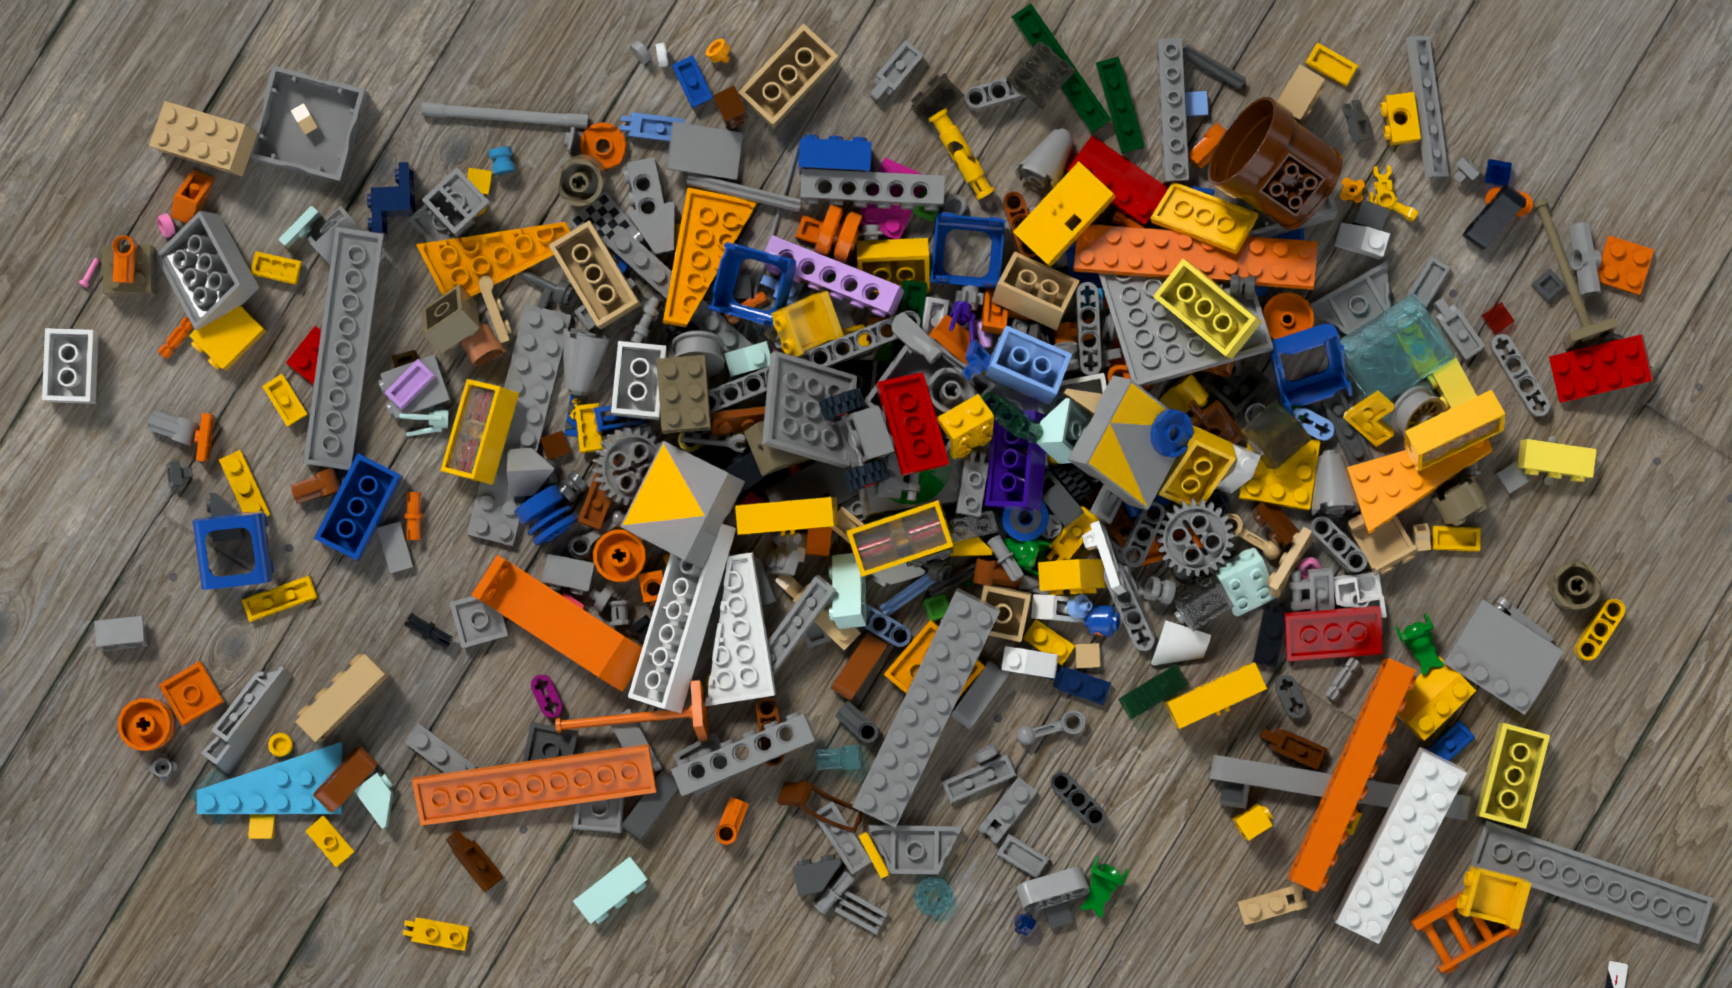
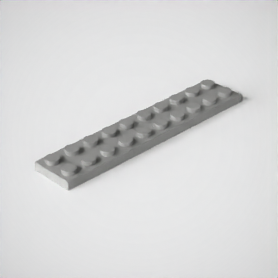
M335 227L304 464L349 470L353 463L384 240L383 233Z
M525 304L504 388L519 393L494 483L490 485L480 482L467 535L514 546L520 524L514 510L525 502L526 496L510 497L507 478L508 449L532 448L538 453L540 438L542 437L563 354L564 328L569 330L572 315Z
M1484 820L1469 865L1525 878L1532 883L1531 887L1696 944L1700 943L1714 898Z

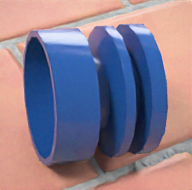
M557 485L546 488L514 510L522 525L534 522L535 525L528 531L529 536L537 532L541 533L533 539L536 546L559 537L578 520L576 514L564 517L572 509L571 506L558 508L557 505L565 497Z

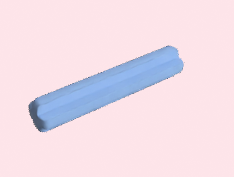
M926 573L880 606L881 610L885 615L889 616L926 590L935 581L929 579L928 573Z

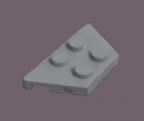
M1385 261L1311 303L1310 306L1313 309L1314 315L1327 324L1334 325L1336 330L1347 337L1389 315L1391 307L1387 272L1388 263Z
M869 825V830L890 874H939L961 832V826L897 825L895 828L891 825Z

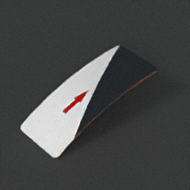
M1609 961L1605 988H1625L1627 964Z

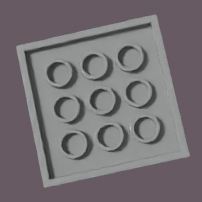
M778 351L772 352L770 354L762 444L841 468L848 467L850 460L837 422L842 420V417L825 421L819 402L836 394L856 389L857 376Z

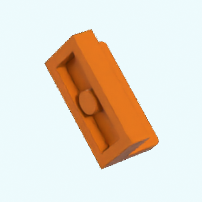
M945 315L929 336L945 347L957 360L968 364L965 355L970 344L969 333L957 322L953 331H949L952 318L949 315Z

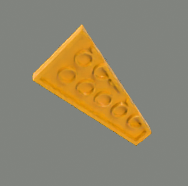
M687 187L663 323L687 327L718 272L720 260L726 248L724 244L726 242L735 243L757 202Z
M558 222L418 243L416 246L442 295L460 284L472 297L481 292L479 279L482 276L491 277L494 286L554 255L549 245L571 231L566 222Z
M1489 438L1417 472L1406 450L1347 467L1368 535L1383 523L1393 519L1395 515L1404 509H1408L1436 490L1445 481L1451 480L1457 473L1466 467L1469 468L1491 453L1492 446Z

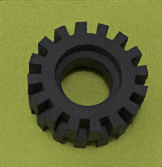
M1073 463L1058 464L1052 469L1056 478L1077 504L1093 492Z

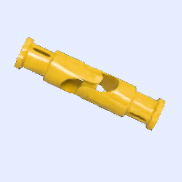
M945 108L928 118V120L934 123L940 133V140L954 162L958 164L960 173L966 183H970L977 195L975 198L980 200L993 192L995 188L990 186L984 176L985 171L979 161L972 156V151L958 126L952 123L947 114L948 110ZM957 141L963 147L954 152L952 143Z

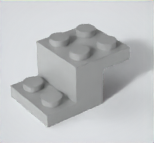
M456 167L422 199L425 204L408 221L428 242L458 238L476 223L473 219L490 202Z

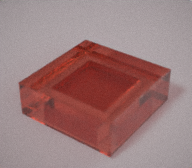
M1502 302L1481 315V318L1493 335H1496L1514 322V319Z

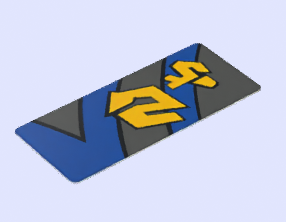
M570 395L565 435L578 437L575 406L587 404L588 396Z

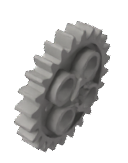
M624 427L623 432L615 430V437L608 434V443L600 442L603 450L595 451L600 457L599 459H593V462L597 463L598 467L592 469V472L599 473V476L594 481L602 482L598 489L606 490L605 497H612V501L617 503L621 500V504L628 505L629 502L630 504L632 503L644 479L641 474L642 470L646 467L648 471L661 442H654L656 436L651 434L648 436V431L646 430L640 432V428L633 427L631 431L630 428ZM637 445H639L640 452L637 456H635L634 449ZM618 454L619 462L614 465L613 458ZM624 476H626L627 482L625 486L622 487L621 480Z
M1191 498L1190 505H1187L1182 500L1181 508L1174 504L1173 509L1175 512H1165L1168 519L1162 520L1161 523L1164 525V528H1159L1157 531L1162 536L1157 537L1156 541L1163 543V545L1158 547V551H1166L1162 559H1171L1168 563L1170 568L1177 564V573H1180L1184 568L1187 576L1190 575L1191 570H1194L1196 576L1199 577L1200 570L1203 569L1206 575H1208V567L1218 570L1217 562L1225 564L1222 556L1231 555L1226 548L1234 547V544L1228 541V539L1235 536L1234 533L1227 532V530L1231 529L1233 525L1231 523H1224L1229 517L1227 514L1220 516L1222 512L1220 507L1213 510V502H1210L1206 507L1204 499L1200 500L1199 505H1196L1194 498ZM1196 516H1204L1205 521L1202 526L1196 527L1192 524ZM1183 520H1187L1195 534L1199 535L1198 538L1207 550V555H1204L1196 542L1191 540L1192 536L1182 523ZM1176 529H1183L1185 531L1182 539L1176 540L1172 538V534ZM1210 535L1218 537V541L1214 546L1206 545V539ZM1194 548L1198 550V554L1194 559H1187L1185 557L1188 549Z

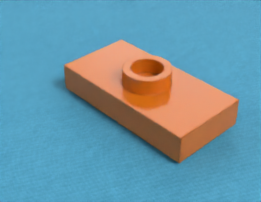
M202 413L200 430H196L195 444H198L196 460L207 463L210 460L215 416L209 413Z

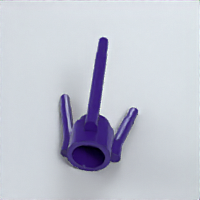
M956 301L950 313L952 320L949 331H953L956 322L960 326H964L968 322L971 343L975 341L974 321L976 315L971 313L972 306L969 303Z

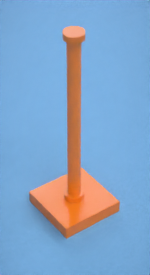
M700 680L690 681L692 705H689V708H683L682 713L659 710L571 720L557 718L555 719L556 732L562 733V730L690 717L693 719V727L699 742L709 741L707 706H705L706 694Z

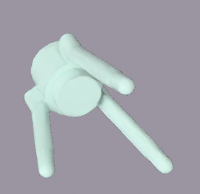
M433 406L427 408L433 410L429 411V415L400 414L399 417L403 419L429 420V425H433V427L407 432L406 436L409 437L431 432H442V428H448L449 410L443 409V406Z

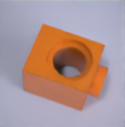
M830 527L808 529L805 554L829 557L832 529Z
M663 570L638 574L643 602L649 603L650 607L655 606L658 594L656 596L649 595L647 587L652 582L658 583L661 587L664 577Z

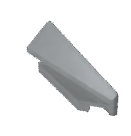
M282 666L278 667V670L266 673L262 671L255 673L211 731L217 737L201 754L224 772L230 774L292 678V675Z

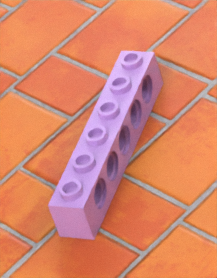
M773 235L765 249V252L787 258L794 257L796 260V270L793 282L800 284V281L808 283L807 287L817 292H821L822 289L830 292L829 296L840 301L843 298L851 300L850 304L857 308L863 309L864 306L871 308L873 314L885 318L886 315L894 316L905 292L899 285ZM762 262L766 266V271L775 275H779L781 272L777 266ZM815 265L814 272L806 275L807 267ZM830 274H836V279L832 283H827V277ZM852 282H857V288L849 292L848 286ZM879 291V295L875 300H869L871 292Z

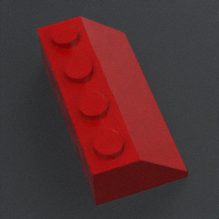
M1093 135L1080 150L1065 173L1066 175L1080 162L1115 195L1116 198L1109 205L1116 210H1121L1126 214V217L1130 216L1144 226L1168 190V187Z

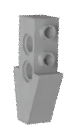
M655 157L626 163L627 169L623 170L626 184L631 183L632 192L628 193L631 207H636L635 210L627 211L629 218L656 257L675 253L674 202L664 203ZM645 179L650 182V187L646 191H640L637 188L640 180ZM645 203H653L655 205V210L651 214L642 212V207Z

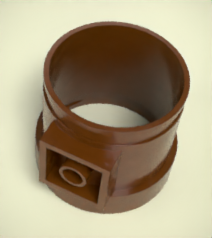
M1262 97L1247 106L1234 119L1221 137L1209 163L1208 180L1213 186L1229 197L1241 198L1271 220L1278 222L1284 229L1292 230L1306 223L1326 202L1339 179L1343 157L1341 152L1294 120L1293 113L1271 97Z

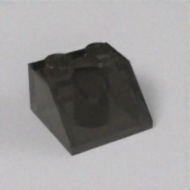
M1277 401L1270 404L1239 431L1254 452L1261 455V461L1269 469L1279 468L1312 440L1300 422Z

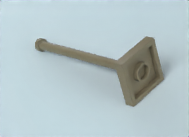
M1547 199L1540 200L1533 204L1534 208L1539 211L1582 325L1580 329L1569 332L1562 342L1565 351L1605 338L1607 334L1615 331L1618 324L1615 317L1596 324L1590 322L1548 211Z

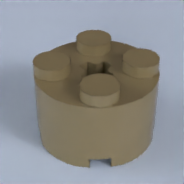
M584 154L570 157L560 167L555 178V186L562 199L573 206H585L592 203L603 192L606 185V172L603 164L596 158ZM579 176H582L585 181L583 185L579 184L580 180L577 179Z
M1472 474L1466 476L1467 481L1462 482L1458 479L1437 492L1438 498L1435 496L1431 497L1432 502L1446 524L1450 523L1458 526L1467 520V515L1472 512L1475 514L1480 513L1488 507L1486 505L1487 498Z
M1569 562L1560 565L1553 571L1547 585L1552 600L1558 606L1567 610H1579L1587 608L1596 602L1600 595L1601 579L1598 572L1591 565L1583 562ZM1577 581L1579 583L1576 586L1578 590H1572L1571 582Z

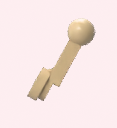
M1233 513L1227 514L1229 517L1227 520H1235L1238 524L1237 530L1231 532L1234 533L1235 537H1239L1262 550L1267 559L1274 560L1281 555L1282 548L1280 544L1277 546L1273 541L1267 542L1246 530L1238 515Z

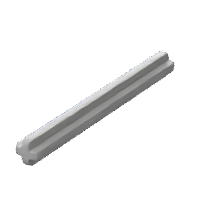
M689 173L686 181L688 186L795 212H800L802 200L697 174Z

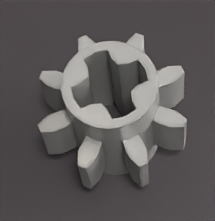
M962 285L961 291H956L955 302L965 301L972 306V311H977L978 306H983L984 293H979L980 287Z

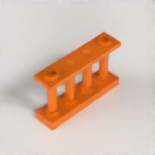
M1464 890L1409 921L1414 930L1418 931L1421 929L1422 932L1425 931L1442 961L1440 965L1436 966V969L1441 973L1445 971L1446 974L1456 970L1459 967L1457 965L1459 962L1505 936L1511 938L1521 932L1520 928L1525 924L1521 921L1519 930L1503 924L1505 926L1503 929L1492 934L1484 919L1471 916L1484 938L1482 941L1471 946L1454 916L1458 897L1460 894L1463 895ZM1440 917L1447 921L1463 949L1461 953L1452 958L1433 928L1435 925L1433 921Z

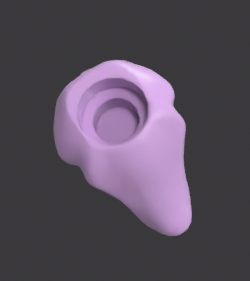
M982 318L975 319L974 329L976 337L984 349H991L993 333L981 331Z

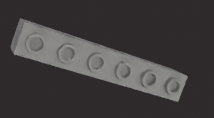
M1182 38L1158 39L1156 42L1163 184L1167 185L1172 182L1187 184L1189 181Z
M802 169L800 199L805 201L807 205H819L820 201L829 202V205L843 206V203H853V207L864 208L867 207V204H877V208L890 209L891 205H901L900 209L914 210L915 206H922L927 211H938L939 207L944 206L945 176ZM829 183L832 189L829 193L823 194L818 190L819 185ZM852 184L856 190L853 194L846 195L842 192L843 186ZM870 185H876L880 191L876 196H869L866 193V188ZM894 186H899L903 189V194L900 197H893L889 192L890 189ZM922 187L926 189L927 195L924 198H917L913 194L914 190Z
M799 711L786 716L787 721L778 724L776 720L764 725L765 730L757 734L755 730L742 734L743 739L734 743L733 739L719 744L721 749L714 752L709 748L697 753L699 758L690 761L688 757L676 762L677 767L671 769L681 796L693 793L817 741L807 713L800 715ZM785 727H789L793 731V738L790 741H786L782 737V730ZM764 736L771 740V747L768 750H763L760 747V740ZM741 746H745L749 750V756L745 760L738 756V749ZM719 755H723L727 759V765L723 769L716 765V758ZM697 764L702 765L705 769V774L702 778H698L694 774V767Z

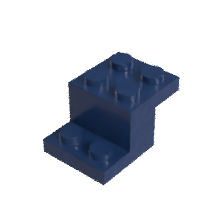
M398 162L399 169H395V182L398 183V186L371 187V194H367V206L372 212V218H368V231L383 233V241H388L387 217L412 216L415 213L414 169L409 162Z

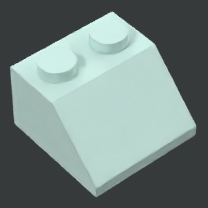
M1065 398L1040 422L1039 431L1036 436L1037 444L1059 464L1072 463L1068 458L1083 430L1092 418L1071 398Z

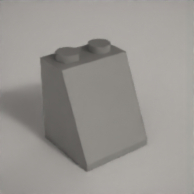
M342 206L336 209L306 236L311 245L329 265L331 264L335 227L363 230ZM383 251L380 265L384 262L383 258L386 256Z

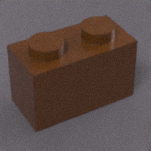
M735 86L713 95L714 104L726 128L732 127V129H736L745 124L744 120L748 119L747 111Z

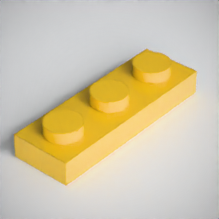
M242 450L219 459L242 512L264 511L266 517L270 516L271 513Z

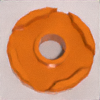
M603 122L593 124L585 130L580 138V153L596 158L603 164L605 170L612 169L620 164L626 154L627 145L625 137L612 124ZM600 140H606L610 144L609 150L605 153H600L596 149V144Z

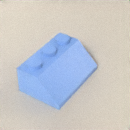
M1006 325L992 353L984 377L1050 405L1058 393L1072 354Z

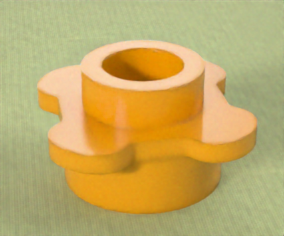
M1348 177L1344 178L1341 182L1343 187L1339 195L1340 199L1343 201H1354L1355 203L1361 202L1363 200L1362 189L1365 187L1364 181H1353Z

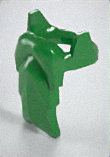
M1006 536L1003 542L1010 553H1014L1013 558L1018 566L1023 567L1027 572L1039 576L1038 562H1043L1046 545L1049 546L1052 543L1041 538L1019 541L1013 537L1009 538Z
M1427 612L1424 613L1426 624L1423 622L1413 623L1407 626L1403 633L1400 632L1397 626L1394 627L1401 643H1405L1407 648L1412 650L1415 659L1419 661L1422 675L1427 674L1431 667L1440 668L1444 666V663L1437 657L1435 653L1436 648L1431 641L1433 639L1431 630L1434 629V626Z
M1097 856L1090 871L1092 873L1090 878L1092 883L1089 887V895L1080 908L1082 910L1093 909L1098 917H1103L1105 902L1109 900L1112 891H1115L1118 885L1124 886L1129 870L1125 869L1122 876H1120L1119 871L1115 867L1108 864H1099L1097 866L1099 860Z

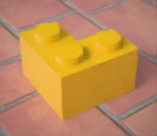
M1102 559L1038 562L1040 591H1049V595H1064L1063 590H1070V594L1097 593V588H1106L1103 577L1105 569Z

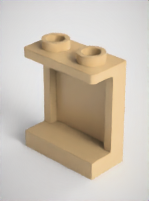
M1361 514L1347 521L1346 528L1358 548L1366 555L1367 564L1374 575L1379 573L1385 575L1394 569L1393 565L1401 561L1405 564L1415 558L1414 554L1417 553L1418 547L1416 544L1413 545L1396 515L1387 523L1385 522L1377 527L1369 535Z

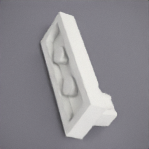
M1100 521L1090 524L1092 530L1082 535L1086 549L1093 550L1098 548L1111 589L1118 595L1127 592L1106 527Z

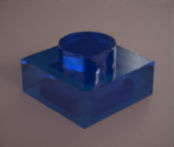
M1488 159L1483 183L1501 187L1509 184L1512 163Z

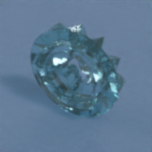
M938 877L923 879L916 886L914 892L916 906L927 915L934 916L944 913L952 902V890L949 884ZM938 886L937 895L943 901L934 900L928 906L929 896L926 895L924 890L933 892Z

